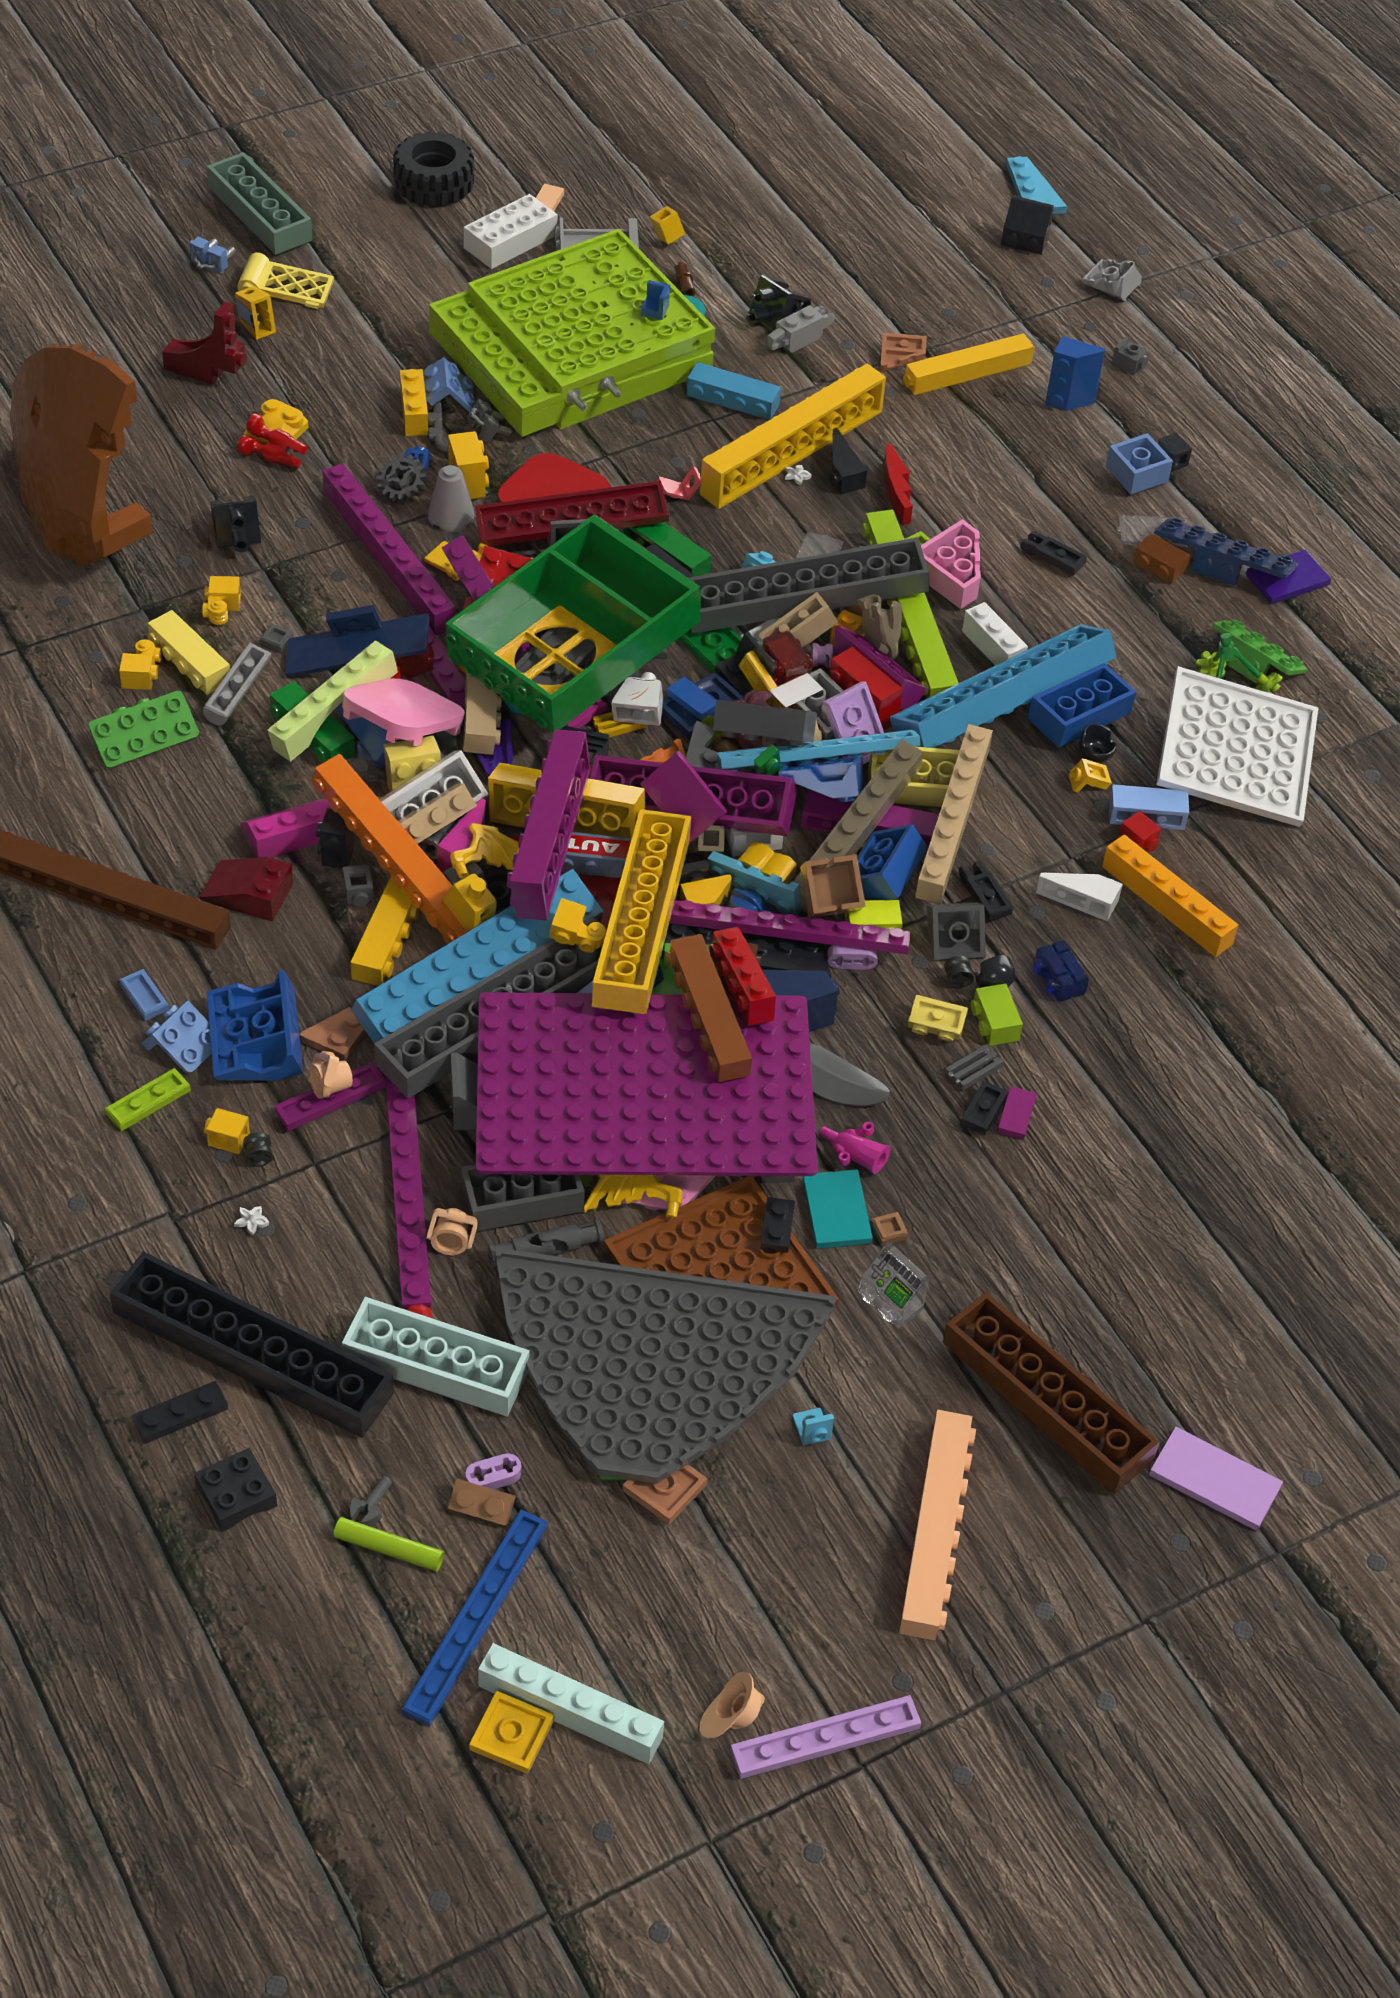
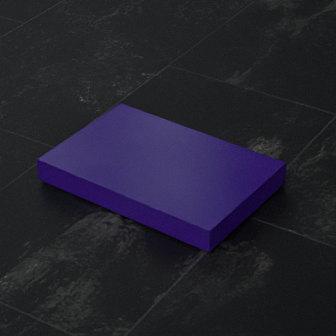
M1306 550L1287 555L1294 562H1297L1298 566L1286 579L1251 567L1247 568L1245 574L1270 604L1328 586L1331 578Z

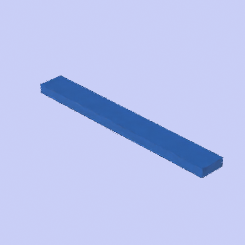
M520 1510L404 1704L402 1714L430 1727L546 1531L548 1521Z

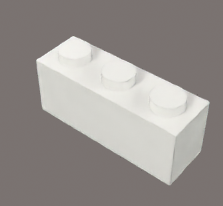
M985 602L965 610L962 632L994 665L1027 650L1028 646Z

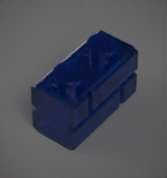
M1064 940L1037 949L1036 957L1033 961L1034 970L1038 975L1041 974L1043 976L1049 994L1053 993L1057 1001L1062 1002L1069 1000L1071 997L1075 998L1086 993L1089 978Z

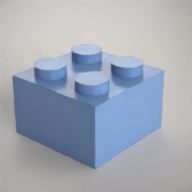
M1147 433L1111 445L1109 447L1106 468L1131 495L1168 482L1173 460Z

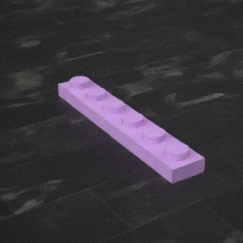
M911 1695L735 1743L731 1745L730 1751L739 1777L742 1779L920 1729L921 1721Z

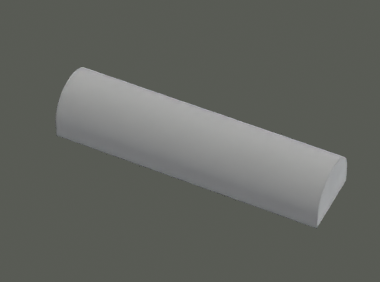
M249 642L203 708V714L210 723L218 726L225 724L270 660L271 653Z

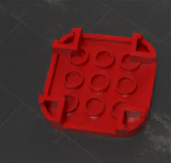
M542 453L530 458L499 489V502L609 488V483L602 475L567 458L553 453Z

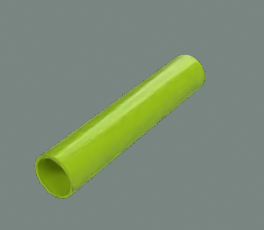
M343 1517L339 1518L334 1529V1538L436 1572L439 1571L443 1562L444 1551Z

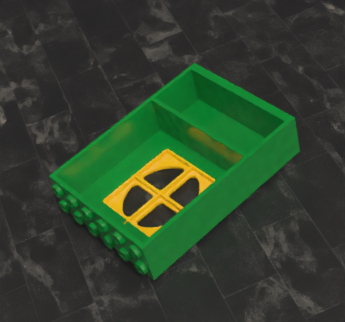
M594 514L446 622L448 656L454 664L463 667L469 675L478 678L488 689H493L506 702H510L519 708L522 714L528 715L540 727L546 728L554 734L555 729L560 730L701 621L700 586ZM556 627H568L579 631L556 649L535 636L536 633L542 630ZM590 639L595 644L596 656L593 663L585 670L564 657L566 653L583 640ZM528 642L543 652L546 657L525 673H521L515 667V655L521 644ZM553 663L561 665L575 675L569 682L557 685H541L532 681L534 677Z

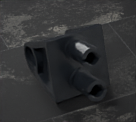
M761 275L757 288L753 292L755 295H752L753 301L746 317L750 324L762 321L775 330L777 321L809 305L811 306V299L804 294L786 290L789 288V285L780 279Z
M254 496L243 497L244 501L222 503L220 500L210 501L218 548L234 546L236 551L245 552L249 548L248 544L261 543L257 501Z

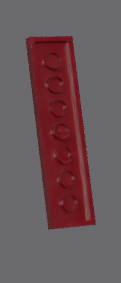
M661 481L475 506L480 542L487 546L548 538L550 521L588 519L594 514L615 529L669 522V513Z

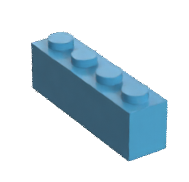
M697 362L687 379L686 396L771 420L780 405L781 387Z

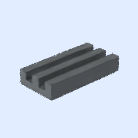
M985 1044L948 1066L945 1070V1075L961 1091H964L1002 1068L1004 1060L1002 1058L998 1059L997 1053L995 1051L991 1052L990 1046ZM988 1062H991V1064H989L988 1066L977 1071L978 1068H980L981 1066L985 1065ZM972 1074L971 1076L967 1077L966 1079H964V1080H962V1081L960 1080L961 1078L965 1077L966 1075Z

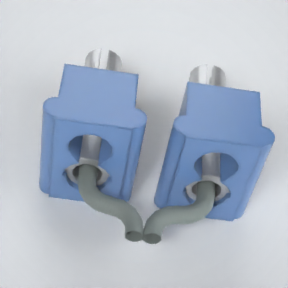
M198 236L195 240L190 241L191 260L197 263L196 267L199 269L209 268L222 274L228 267L227 260L236 253L234 247H229L226 250L218 246L216 239H212L209 242Z

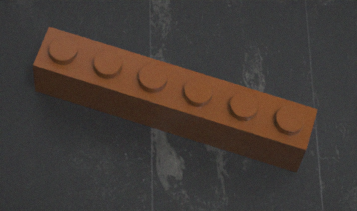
M702 934L670 940V952L666 953L669 968H674L676 986L678 989H682L684 1006L691 1011L692 1027L694 1030H698L700 1034V1047L702 1051H706L708 1054L707 1062L710 1072H715L718 1082L750 1076L751 1054Z

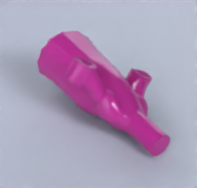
M865 1122L855 1130L848 1129L841 1133H837L825 1126L820 1129L819 1136L832 1142L834 1152L839 1155L841 1166H847L851 1159L873 1174H877L883 1168L890 1155L891 1148L889 1145L880 1144L861 1137L862 1135L871 1136L873 1134L874 1125L872 1122Z

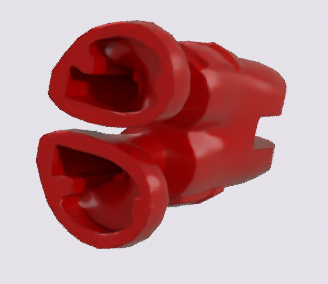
M252 414L247 422V431L251 435L268 440L269 443L263 444L249 435H243L237 444L238 453L242 455L261 453L265 461L299 469L302 461L293 455L287 454L288 450L290 449L295 453L305 455L308 447L294 439L288 432L279 428L271 431L266 427L261 415Z

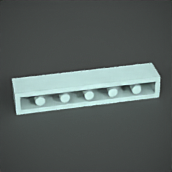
M494 1643L478 1669L479 1687L494 1694L497 1690L553 1713L555 1722L646 1764H650L663 1739V1720Z

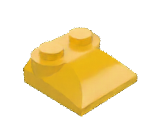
M270 399L261 406L262 413L259 415L263 417L266 427L271 431L279 428L288 432L294 439H297L309 428L308 420L303 416V413L292 406L275 399ZM247 429L244 432V435H249L263 444L269 443L264 438L251 435Z

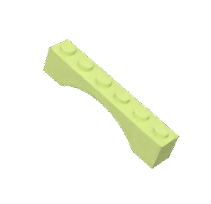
M376 640L268 729L273 750L290 762L309 747L324 720L343 702L346 689L390 679L398 672L393 651Z

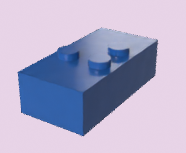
M1103 663L1033 696L1027 719L1060 748L1080 738L1084 728L1090 724L1105 726L1131 713L1137 692Z

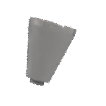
M448 465L441 468L438 473L428 508V520L432 526L435 524L444 532L462 531L466 529L467 524L470 522L472 524L475 512L461 469Z

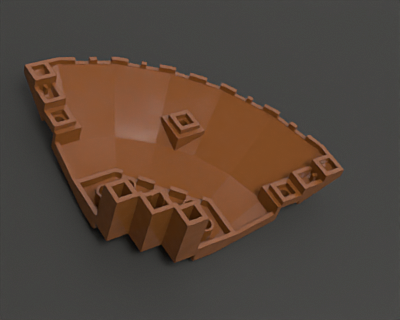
M50 344L24 360L13 382L10 412L11 431L21 497L44 541L45 547L50 552L53 551L59 558L67 555L70 560H74L83 567L153 533L151 514L139 503L135 502L107 515L105 500L110 459L120 455V450L125 448L123 428L131 425L129 405L138 401L136 383L116 363L103 356L96 358L95 352L92 350L82 351L83 348L80 344H72L70 346H67V344L61 346L59 344Z

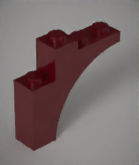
M225 301L214 314V326L211 335L198 340H179L173 338L162 351L164 369L213 384L223 374V371L236 374L241 366L245 365L247 354L245 353L244 343L237 341V333L235 332L236 315L234 314L233 304Z

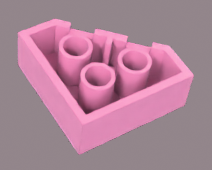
M962 519L921 545L929 570V586L960 609L977 599L981 578L979 531Z

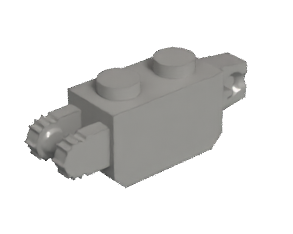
M809 305L777 321L776 329L768 335L767 346L772 350L785 347L793 353L819 340L823 334V329L834 323L835 316L830 312L825 314L826 309L824 306L820 305L813 308Z

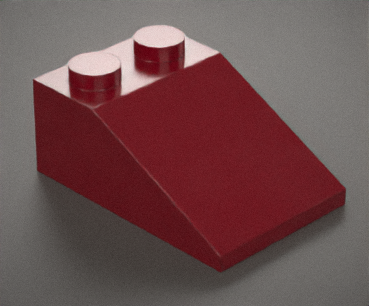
M270 857L220 860L199 898L201 901L273 921L293 886L292 864Z

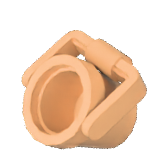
M328 1051L315 1054L312 1065L309 1068L308 1081L311 1083L317 1098L329 1097L333 1093L352 1086V1073L346 1061H339V1058L334 1053Z
M437 1208L433 1211L426 1239H430L433 1248L442 1254L459 1255L466 1248L471 1250L478 1221L475 1217L466 1215L465 1212L456 1208L446 1210ZM437 1216H439L437 1225H436V1227H435V1229H434V1225H435V1222H436V1218H437ZM468 1224L473 1225L470 1237L467 1234Z

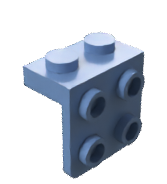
M443 357L423 371L426 401L431 406L450 394L469 412L471 411L476 402L473 394V382L468 376L462 375L454 363L448 362Z
M186 1001L179 1008L173 1005L163 1015L166 1020L161 1025L155 1022L145 1032L148 1037L141 1044L148 1051L158 1044L185 1073L190 1074L212 1054L209 1022L189 1001Z

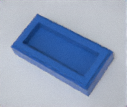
M686 677L681 678L667 688V695L700 720L715 712L716 699Z

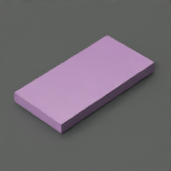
M1175 1427L1149 1474L1153 1478L1258 1531L1283 1484V1481L1178 1427Z

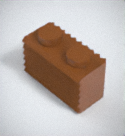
M1150 533L1142 543L1137 545L1133 563L1146 571L1149 570L1150 573L1153 572L1154 575H1157L1160 579H1165L1166 582L1168 581L1171 584L1187 570L1190 554Z

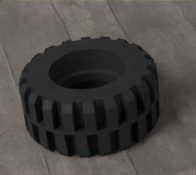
M426 131L423 134L416 133L413 137L409 136L404 141H401L394 151V185L404 198L407 197L408 201L412 203L417 202L421 206L430 205V207H436V205H441L443 207L449 203H457L459 199H464L473 188L474 154L464 140L456 138L453 134L449 133L447 135L440 131L438 133H432V131Z

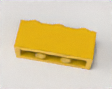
M423 369L400 370L405 436L428 435V410Z

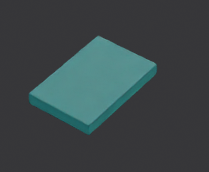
M858 1170L817 1173L815 1176H803L802 1181L816 1249L872 1244L873 1238Z

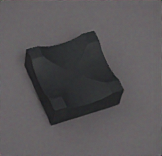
M250 1447L194 1473L196 1487L211 1509L221 1532L232 1528L235 1524L253 1514L277 1507L276 1493Z

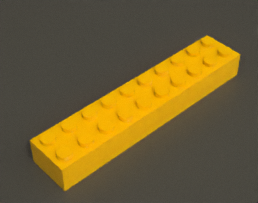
M865 364L831 385L824 387L814 395L807 397L802 402L790 407L783 413L774 416L771 420L757 426L747 434L740 436L735 441L723 446L711 455L706 456L702 459L700 495L720 509L784 471L786 466L794 465L831 443L834 428H838L841 434L844 435L882 412L886 376L869 364Z
M639 810L593 980L592 1007L647 1014L690 841L691 816Z

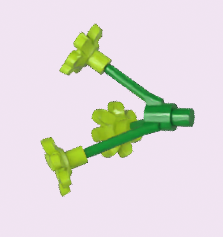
M1229 633L1221 635L1218 652H1214L1211 655L1208 651H1205L1201 654L1202 659L1195 661V666L1201 668L1198 671L1199 673L1221 679L1226 672L1224 670L1226 660L1236 657L1255 676V680L1259 683L1255 689L1272 694L1271 691H1277L1281 687L1277 683L1282 680V676L1276 672L1271 673L1269 676L1258 672L1234 647Z

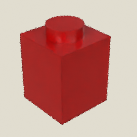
M1139 811L1122 822L1118 838L1126 835L1146 852H1152L1159 845L1161 828Z

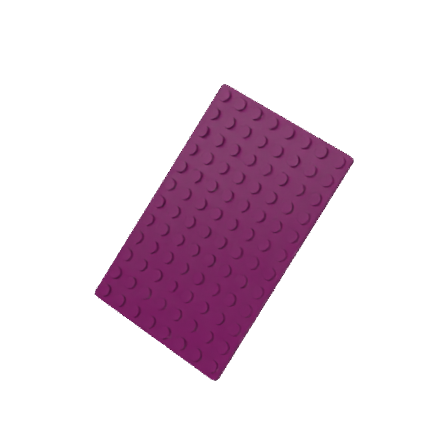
M481 993L479 996L477 1173L815 1176L818 1166L806 997L776 995L774 1021L748 1026L733 996L727 995L751 1054L752 1065L750 1076L718 1082L715 1072L711 1073L709 1070L708 1054L706 1051H702L700 1047V1034L698 1030H694L692 1027L691 1011L685 1008L682 994H651L647 1014L592 1007V993Z

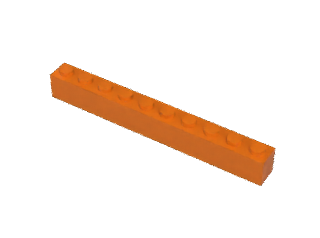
M338 754L317 766L312 778L315 790L323 794L328 800L331 809L334 812H338L345 820L348 829L354 831L361 839L365 849L375 855L379 865L384 870H387L394 878L396 885L409 895L412 904L416 908H420L426 915L429 924L437 928L443 935L445 943L449 944L466 934L467 931L442 901L453 885L342 755Z

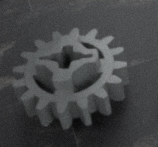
M400 453L397 459L394 455H391L390 462L383 461L384 468L378 467L380 475L376 476V480L379 483L377 486L384 498H390L392 503L399 499L400 503L404 504L406 498L413 502L412 496L420 497L419 489H426L423 483L428 481L425 474L426 469L418 458L414 460L411 454L405 458L403 453Z

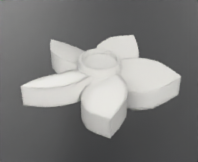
M797 465L796 469L785 467L786 472H788L785 480L795 479V482L801 485L803 480L811 478V474L803 470L802 465Z
M261 1206L254 1207L250 1211L240 1207L242 1218L234 1223V1227L247 1226V1231L252 1236L256 1232L257 1227L263 1228L269 1225L267 1218L262 1215Z

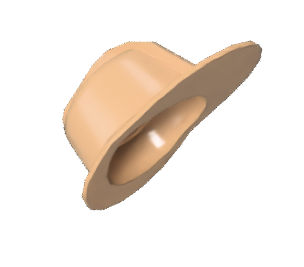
M743 1671L734 1675L725 1685L722 1692L706 1709L700 1721L699 1729L703 1737L707 1739L716 1738L725 1733L729 1728L739 1729L747 1727L757 1718L765 1698L754 1688L753 1678L749 1673Z

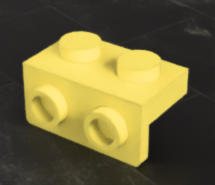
M916 995L911 1015L908 1018V1027L912 1028L914 1033L920 1035H927L929 1032L938 1035V1038L944 1041L953 1042L954 1039L960 1040L968 1008Z

